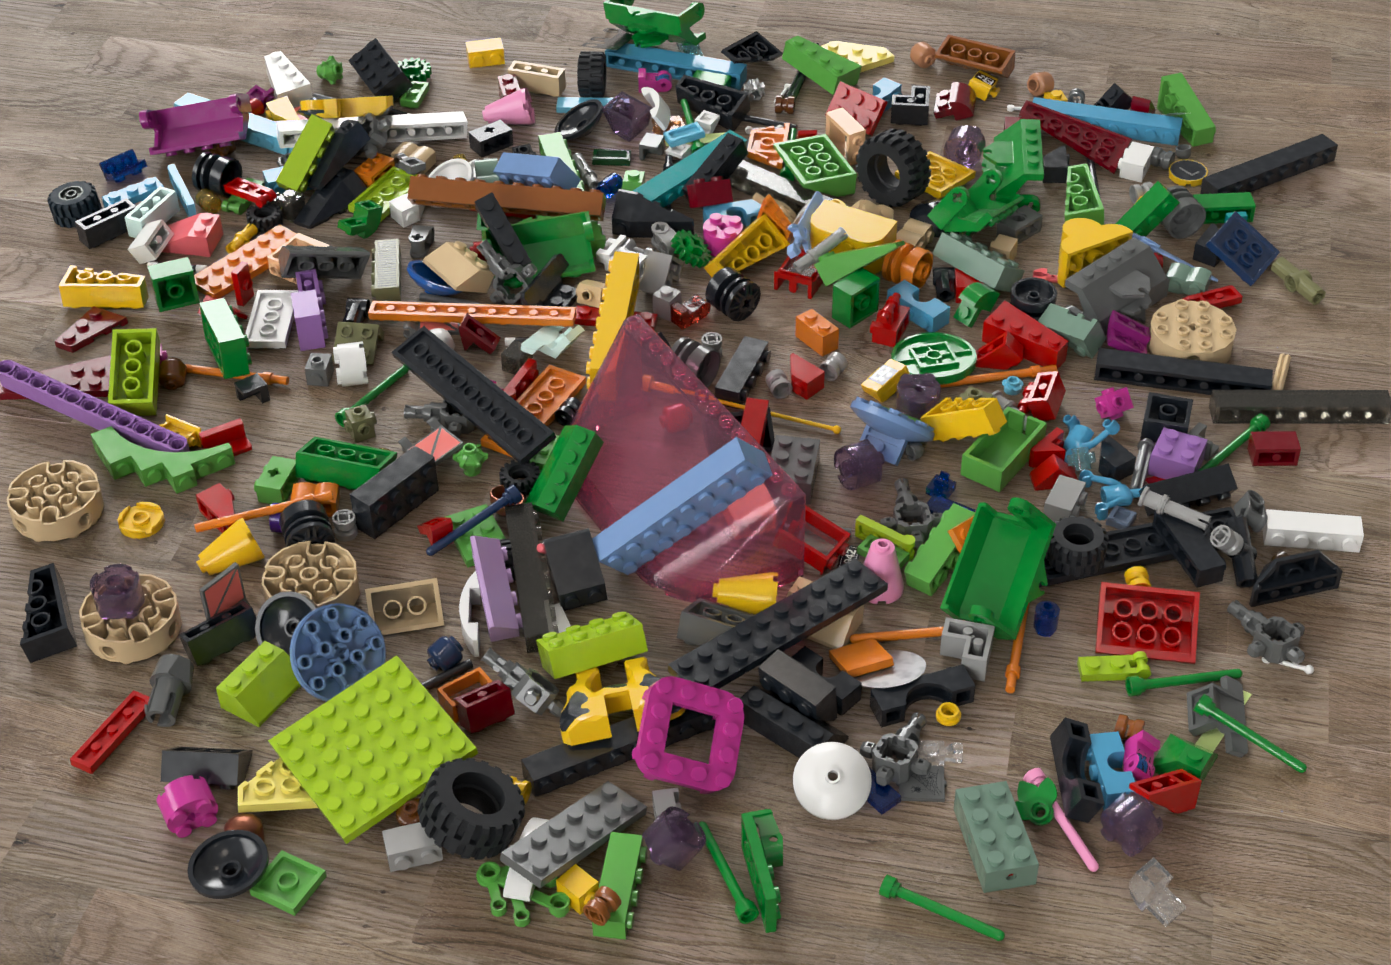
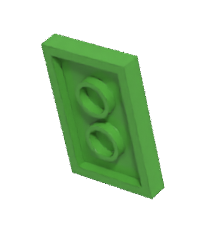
M484 504L445 517L451 518L453 530H455L488 506ZM491 515L456 539L454 543L468 568L474 566L471 536L500 540L506 538L495 518Z

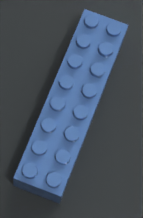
M735 437L592 538L598 561L624 574L634 573L646 562L653 560L659 553L672 547L675 542L689 535L691 531L701 524L708 522L714 515L725 510L730 504L744 497L746 493L770 478L773 474L765 453Z

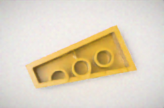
M764 214L753 221L709 262L704 269L711 277L726 267L734 268L740 272L781 251L790 243Z
M70 265L59 284L63 307L92 308L95 306L98 308L111 307L118 309L128 307L139 309L144 308L149 298L145 276L127 273L113 275L111 271L106 270L96 273L93 268H85L83 271L78 270L77 266Z
M946 397L920 418L922 422L934 428L935 436L932 441L940 440L941 442L951 438L960 440L966 436L975 438L987 433L989 436L994 435L1001 430L1000 427L1007 423L997 398H979L977 400L967 398L963 401L962 397H956L952 401L951 397Z

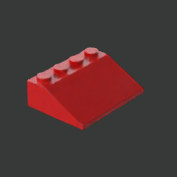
M1101 582L1098 597L1095 653L1133 655L1135 652L1143 651L1147 654L1148 659L1195 664L1200 592Z

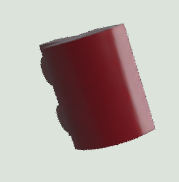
M953 82L951 90H943L937 93L934 108L935 118L954 115L957 121L973 117L976 102L974 90L965 83Z

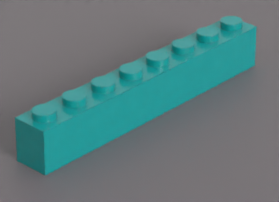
M729 130L633 191L644 195L643 198L651 202L657 201L661 207H665L685 195L682 190L684 185L727 133L743 139L746 147L748 140Z

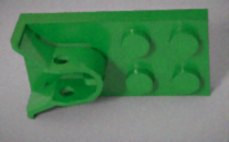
M771 809L741 813L742 852L765 932H775L777 920L781 919L778 903H781L779 887L773 886L772 883L774 881L773 868L783 866V836L779 831ZM775 837L778 840L776 842H772L769 839Z

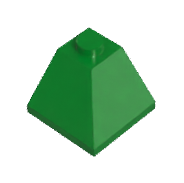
M1170 733L1155 757L1153 765L1155 773L1159 775L1183 769L1203 782L1218 758V754Z

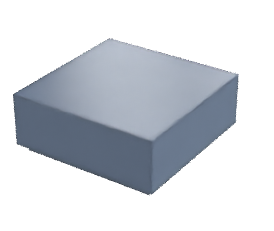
M1115 506L1106 519V525L1116 529L1131 527L1136 520L1137 513L1120 506Z

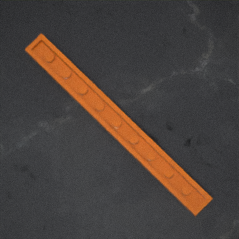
M372 301L368 312L369 320L461 323L464 316L468 313L481 324L562 327L574 326L577 314L576 307Z

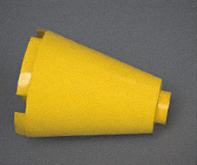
M241 518L198 555L200 560L196 562L202 573L208 572L209 575L223 572L235 562L240 567L260 561L265 556L244 519Z
M778 572L720 578L718 583L713 584L712 597L717 598V603L756 615L776 603L778 582L773 581V578L778 577Z

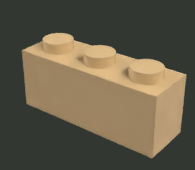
M515 60L508 68V74L516 75L520 89L527 88L529 92L560 97L566 88L564 68Z

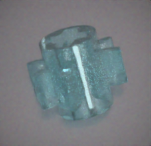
M1088 447L1071 449L1072 455H1067L1068 466L1074 465V471L1091 469V463L1096 462L1095 452H1089Z

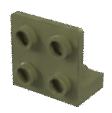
M338 322L334 347H337V344L363 341L366 365H374L377 341H383L384 332L379 324Z

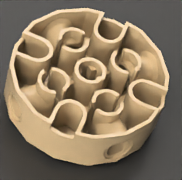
M1179 299L1176 302L1162 306L1153 314L1150 323L1151 339L1147 343L1151 354L1224 364L1230 360L1237 329L1233 319L1223 310L1210 305L1207 301L1196 302Z
M63 460V463L51 465L49 461L39 463L23 471L11 482L8 489L7 505L14 527L23 536L34 539L36 542L76 538L81 532L97 523L104 508L97 474L88 465L74 460Z
M311 541L298 542L281 549L268 560L262 577L265 601L275 594L292 591L306 595L318 608L336 603L354 606L360 595L356 561L348 550L336 543L326 541L324 544H311Z
M132 573L122 575L123 579L115 580L111 583L106 581L98 585L85 597L79 610L81 627L86 644L95 655L111 662L130 664L166 651L168 646L177 638L182 626L177 596L167 581L151 574Z

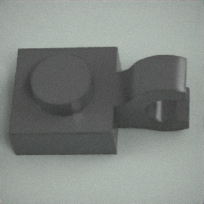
M404 153L395 154V157L399 159L395 166L406 171L407 174L415 175L426 170V163L416 157L409 158Z

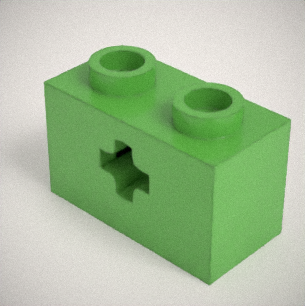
M272 456L269 463L264 466L260 478L254 484V491L257 493L258 502L272 504L287 501L292 492L293 484H296L300 479L296 477V460Z

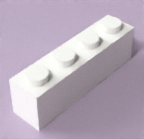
M1266 509L1268 520L1263 528L1264 545L1360 552L1364 537L1361 516Z

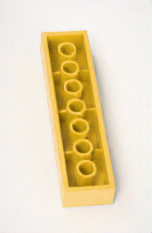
M615 251L613 260H609L608 271L610 274L607 273L605 279V286L607 288H603L602 300L604 302H600L599 315L601 317L596 319V329L598 330L593 333L594 346L590 347L589 352L591 362L587 361L586 374L590 375L587 378V389L590 390L591 399L612 401L617 399L640 285L639 253Z

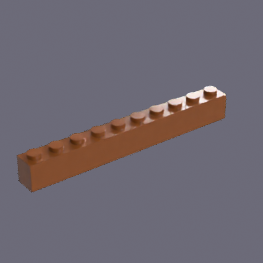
M424 174L410 176L407 199L414 205L476 210L474 201L493 192L504 213L556 217L589 211L590 220L604 221L606 197L602 191L597 189H591L589 192L575 187L567 190L560 186L544 188V186L539 184L524 186V184L518 182L509 185L502 181L487 183L481 179L467 181V179L460 177L452 180L445 176H436V178H429V176Z

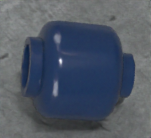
M441 636L428 647L427 654L430 658L427 659V662L435 671L438 669L446 671L463 659L462 651L464 649L453 636L449 638Z

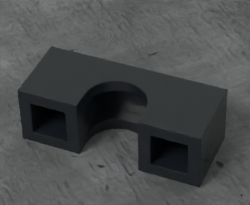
M806 646L791 657L836 687L837 714L843 716L861 700L862 683L843 670L834 677H823V657Z

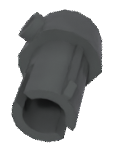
M165 654L159 658L150 678V685L153 688L148 705H144L146 719L150 723L154 721L155 714H160L157 726L170 727L175 724L182 698L190 693L192 689L194 664L191 660L176 654Z

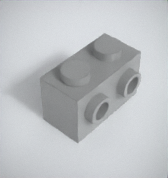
M1059 475L1045 501L1043 513L1053 522L1060 521L1062 517L1069 518L1072 515L1078 517L1081 509L1080 505H1085L1088 493L1085 492L1086 482Z
M420 822L382 831L390 872L406 870L411 867L432 864L443 860L442 848L434 844L435 840L433 838L429 839L424 831L425 827L422 828Z

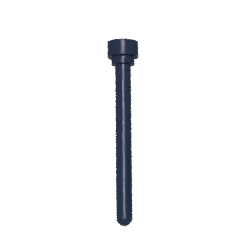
M513 484L504 490L503 497L428 547L426 550L427 555H435L507 504L515 505L523 500L519 490Z

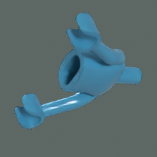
M1065 415L1063 422L1069 428V432L1063 445L1066 451L1064 461L1069 464L1075 454H1081L1094 448L1110 434H1117L1120 431L1119 423L1116 420L1111 422V420L1106 419L1103 422L1105 430L1091 440L1094 432L1090 428L1080 425V421L1075 415L1072 417Z
M1083 470L1080 473L1079 480L1086 482L1085 488L1090 487L1092 482L1110 485L1101 487L1100 496L1102 502L1097 503L1095 506V514H1097L1098 520L1107 519L1108 509L1115 506H1128L1132 504L1133 498H1140V489H1129L1126 484H1122L1112 478L1093 475L1089 470Z

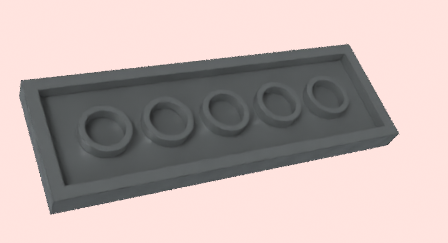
M607 781L502 851L500 861L537 887L542 888L608 842L611 832L620 833L645 816L647 806Z

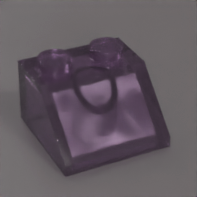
M623 91L602 108L614 134L629 142L649 125L650 110L653 109Z

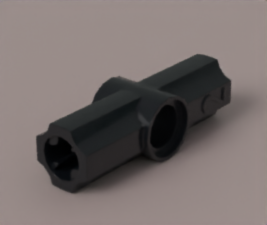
M1233 516L1227 519L1225 525L1240 534L1244 543L1240 552L1228 556L1232 558L1236 585L1240 588H1250L1254 586L1258 579L1255 565L1257 550L1251 545L1247 519L1244 516Z

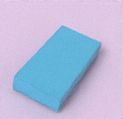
M694 122L663 132V135L668 145L673 148L704 138L705 131L698 122Z

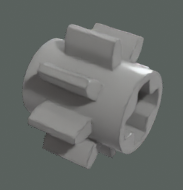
M758 78L749 79L746 84H743L744 92L749 93L750 101H759L762 95H765L764 82L760 83Z

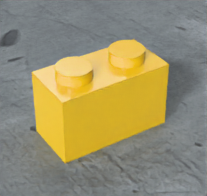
M501 38L466 42L467 59L470 68L505 64Z

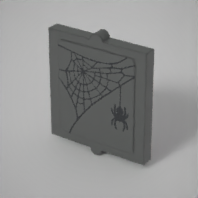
M931 765L928 775L923 776L913 772L908 782L896 783L899 786V801L945 802L947 781L944 780V766Z

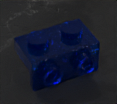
M129 149L99 163L106 181H115V183L124 181L126 179L125 176L132 174V176L143 172V168L147 167L145 159H137L133 149Z

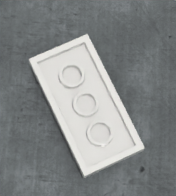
M298 290L257 291L245 333L249 340V347L246 348H286L294 319L291 293H296Z

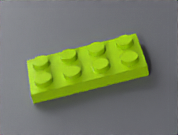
M393 166L348 204L349 212L354 213L356 202L371 200L383 207L382 221L390 214L389 201L407 194L410 176H417V174L410 175L406 171Z

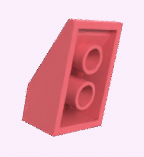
M199 213L167 225L174 235L162 252L211 257L223 236L220 215Z

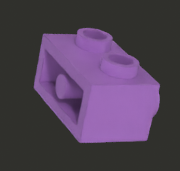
M316 269L295 272L298 292L316 289L317 298L321 297L322 304H326L322 280L317 279Z

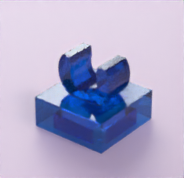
M940 471V475L936 474L926 486L925 494L946 502L955 491L957 482L949 479V473Z

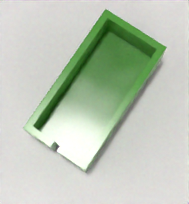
M1007 407L1003 411L1007 423L1000 427L1001 430L998 433L990 436L988 433L980 435L962 455L961 475L998 492H1001L1029 461L1030 449L1039 443L1046 434L1047 423L1032 416L1027 417L1026 431L1023 434L1025 413L1011 407Z

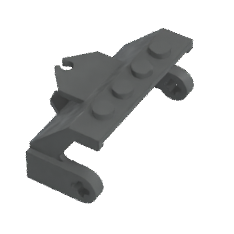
M1133 237L1065 280V286L1078 294L1083 311L1072 305H1066L1063 308L1069 309L1070 313L1075 316L1078 313L1085 316L1084 319L1090 322L1093 318L1097 319L1106 336L1110 315L1113 310L1145 324V310L1167 296L1170 279L1167 278L1151 247Z

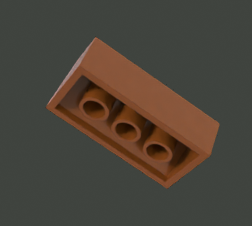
M949 34L934 55V58L943 63L976 71L981 70L985 73L1009 78L1015 68V50Z

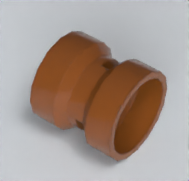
M1119 714L1114 732H1119L1121 740L1129 739L1144 730L1145 721L1141 719L1131 720L1127 715Z
M601 886L595 892L594 899L589 900L583 907V912L591 922L604 926L610 919V913L615 912L620 907L621 899L611 888Z

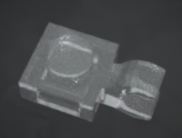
M920 741L919 758L929 761L931 765L945 766V761L963 762V743L954 742L947 747H944V741Z

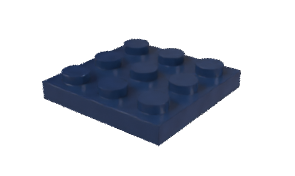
M1236 211L1206 243L1211 252L1217 255L1249 286L1256 282L1280 253L1278 249Z

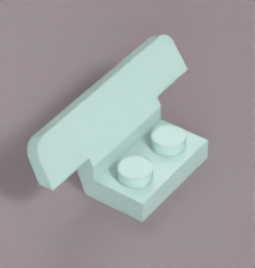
M577 325L574 329L569 327L561 334L560 332L565 327L543 326L521 344V351L532 355L537 351H541L556 359L585 330L580 325Z

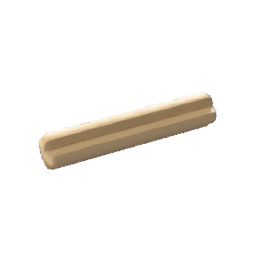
M1282 353L1279 356L1272 382L1271 398L1280 399L1282 396L1291 360L1289 354L1285 355Z

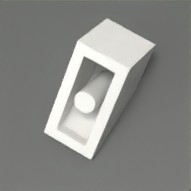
M408 193L389 201L391 218L403 228L420 221L425 205L411 204L407 199Z

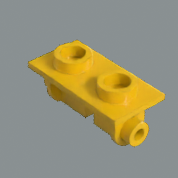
M168 414L165 415L166 422L159 426L184 436L189 447L195 445L201 447L199 438L200 427Z

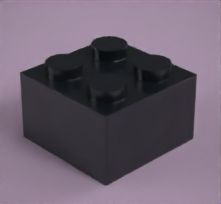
M1149 392L1140 440L1148 438L1157 443L1164 427L1187 434L1193 399Z

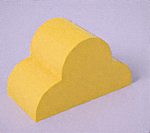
M1074 218L1066 221L1062 228L1058 258L1057 282L1059 285L1065 288V280L1132 239L1133 231L1118 224L1101 225L1087 218Z

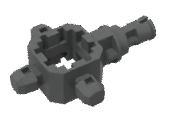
M367 113L360 124L371 139L353 157L365 152L368 158L373 159L376 157L377 151L385 146L388 140L387 131L391 128L392 124L387 118L378 121L372 113Z
M487 239L484 240L476 248L487 259V264L490 267L489 270L495 275L493 280L495 291L491 294L490 300L494 304H498L503 300L508 304H513L519 299L521 301V294L533 281L532 276L537 272V267L533 263L525 267L515 263L511 265L505 256L502 257L500 253L497 254ZM511 272L512 274L516 273L518 280L524 283L522 285L524 289L517 295L511 294L508 286L503 284L505 282L503 279Z
M443 400V403L431 402L430 404H424V406L405 405L404 407L405 419L419 418L427 421L435 417L443 427L456 437H459L461 433L469 434L475 430V425L464 416H460L462 414L445 400Z
M900 478L894 483L898 495L895 502L896 506L893 510V518H882L880 524L902 535L914 536V548H919L920 545L928 540L932 526H938L943 513L930 514L928 504L918 501L916 495L910 491L909 481L903 478L902 483ZM913 519L917 520V522L912 523V525H908V523L903 522V520H905V522H913Z
M1238 600L1232 601L1229 604L1227 612L1239 619L1245 632L1253 636V641L1247 649V653L1251 657L1262 656L1269 663L1276 664L1287 659L1295 664L1304 661L1305 653L1298 647L1300 637L1303 636L1305 627L1301 623L1291 624L1283 617L1276 616L1267 619L1261 612L1249 611Z
M492 648L488 649L481 661L499 673L497 676L503 679L502 683L513 690L511 693L517 700L536 714L542 715L548 708L550 710L549 713L556 717H561L565 704L560 699L558 701L554 699L559 689L536 670L531 668L527 670L518 662L507 661L493 651Z
M918 712L913 713L907 725L899 728L896 734L882 735L877 745L876 743L866 741L860 746V754L872 759V771L876 776L877 784L885 786L891 781L901 784L908 782L913 772L923 776L928 775L930 772L931 763L922 758L918 759L920 732L927 723V719L923 714H920L919 718H917ZM896 755V758L902 759L903 761L898 760V762H894V759L889 757Z

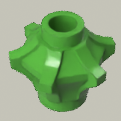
M329 56L326 62L322 61V64L317 66L316 72L318 77L326 79L330 84L334 85L336 80L343 78L342 62L338 63L334 56Z
M467 443L458 453L453 454V460L459 463V467L463 469V473L466 476L473 477L480 474L483 462L488 459V453L481 450L482 446L480 444Z

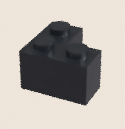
M912 85L911 95L892 94L890 123L897 125H928L930 86Z

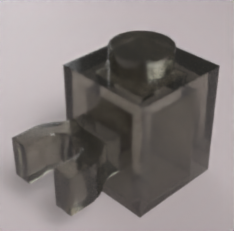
M288 188L283 193L277 192L276 199L271 201V203H276L277 206H280L283 219L294 223L295 218L305 206L304 194Z

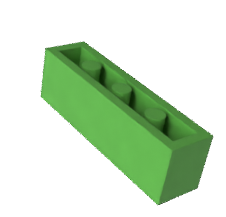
M611 832L599 888L606 886L615 891L621 899V905L615 912L610 913V919L604 926H599L592 922L593 936L626 940L628 929L633 928L634 912L631 911L632 906L637 907L639 890H636L637 884H642L643 868L640 867L641 862L646 863L648 848L643 846V835Z

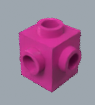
M1111 387L1101 391V396L1094 398L1096 409L1101 419L1110 417L1111 420L1124 416V411L1134 408L1127 387L1117 390Z

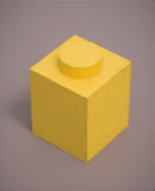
M575 864L556 880L557 892L568 895L570 907L581 915L586 903L594 899V894L599 889V882Z

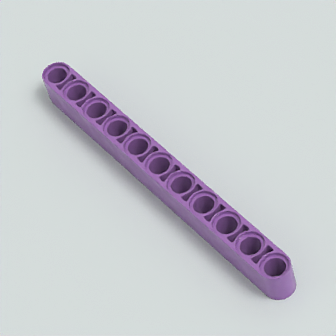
M12 360L0 362V382L6 389L98 430L112 426L120 436L143 448L164 452H190L187 439L182 435Z

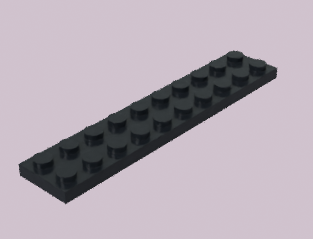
M425 326L391 352L395 359L522 466L556 438L555 433Z
M1231 506L1201 512L1211 516L1210 523L1200 519L1201 522L1208 525L1206 530L1202 529L1204 535L1210 541L1211 533L1217 526L1225 525L1228 518L1236 516ZM1152 522L1108 531L1106 534L1108 535V545L1105 563L1101 569H1098L1097 573H1090V576L1080 575V577H1075L1074 575H1064V572L1059 573L1056 571V567L1050 566L1046 556L1044 564L1047 586L1127 570L1134 566H1146L1175 560L1176 558L1152 526Z
M855 558L669 663L668 672L674 677L720 689L761 665L776 650L779 649L782 652L883 594L887 591L888 583Z

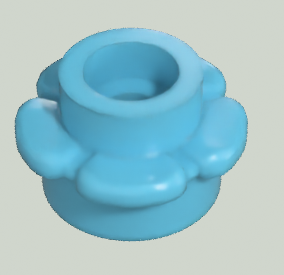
M1009 376L1002 381L1004 392L1008 395H1018L1024 385L1023 381L1016 376Z

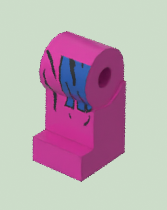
M639 68V93H642L641 89L643 87L652 88L656 92L669 91L672 87L671 74L668 71L646 73V68Z
M1144 730L1125 741L1123 759L1124 772L1132 771L1133 777L1137 781L1152 777L1155 772L1153 765L1154 752L1160 749V741Z

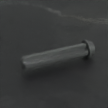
M1145 438L1138 443L1137 448L1139 451L1130 489H1140L1145 485L1150 456L1155 447L1151 439Z

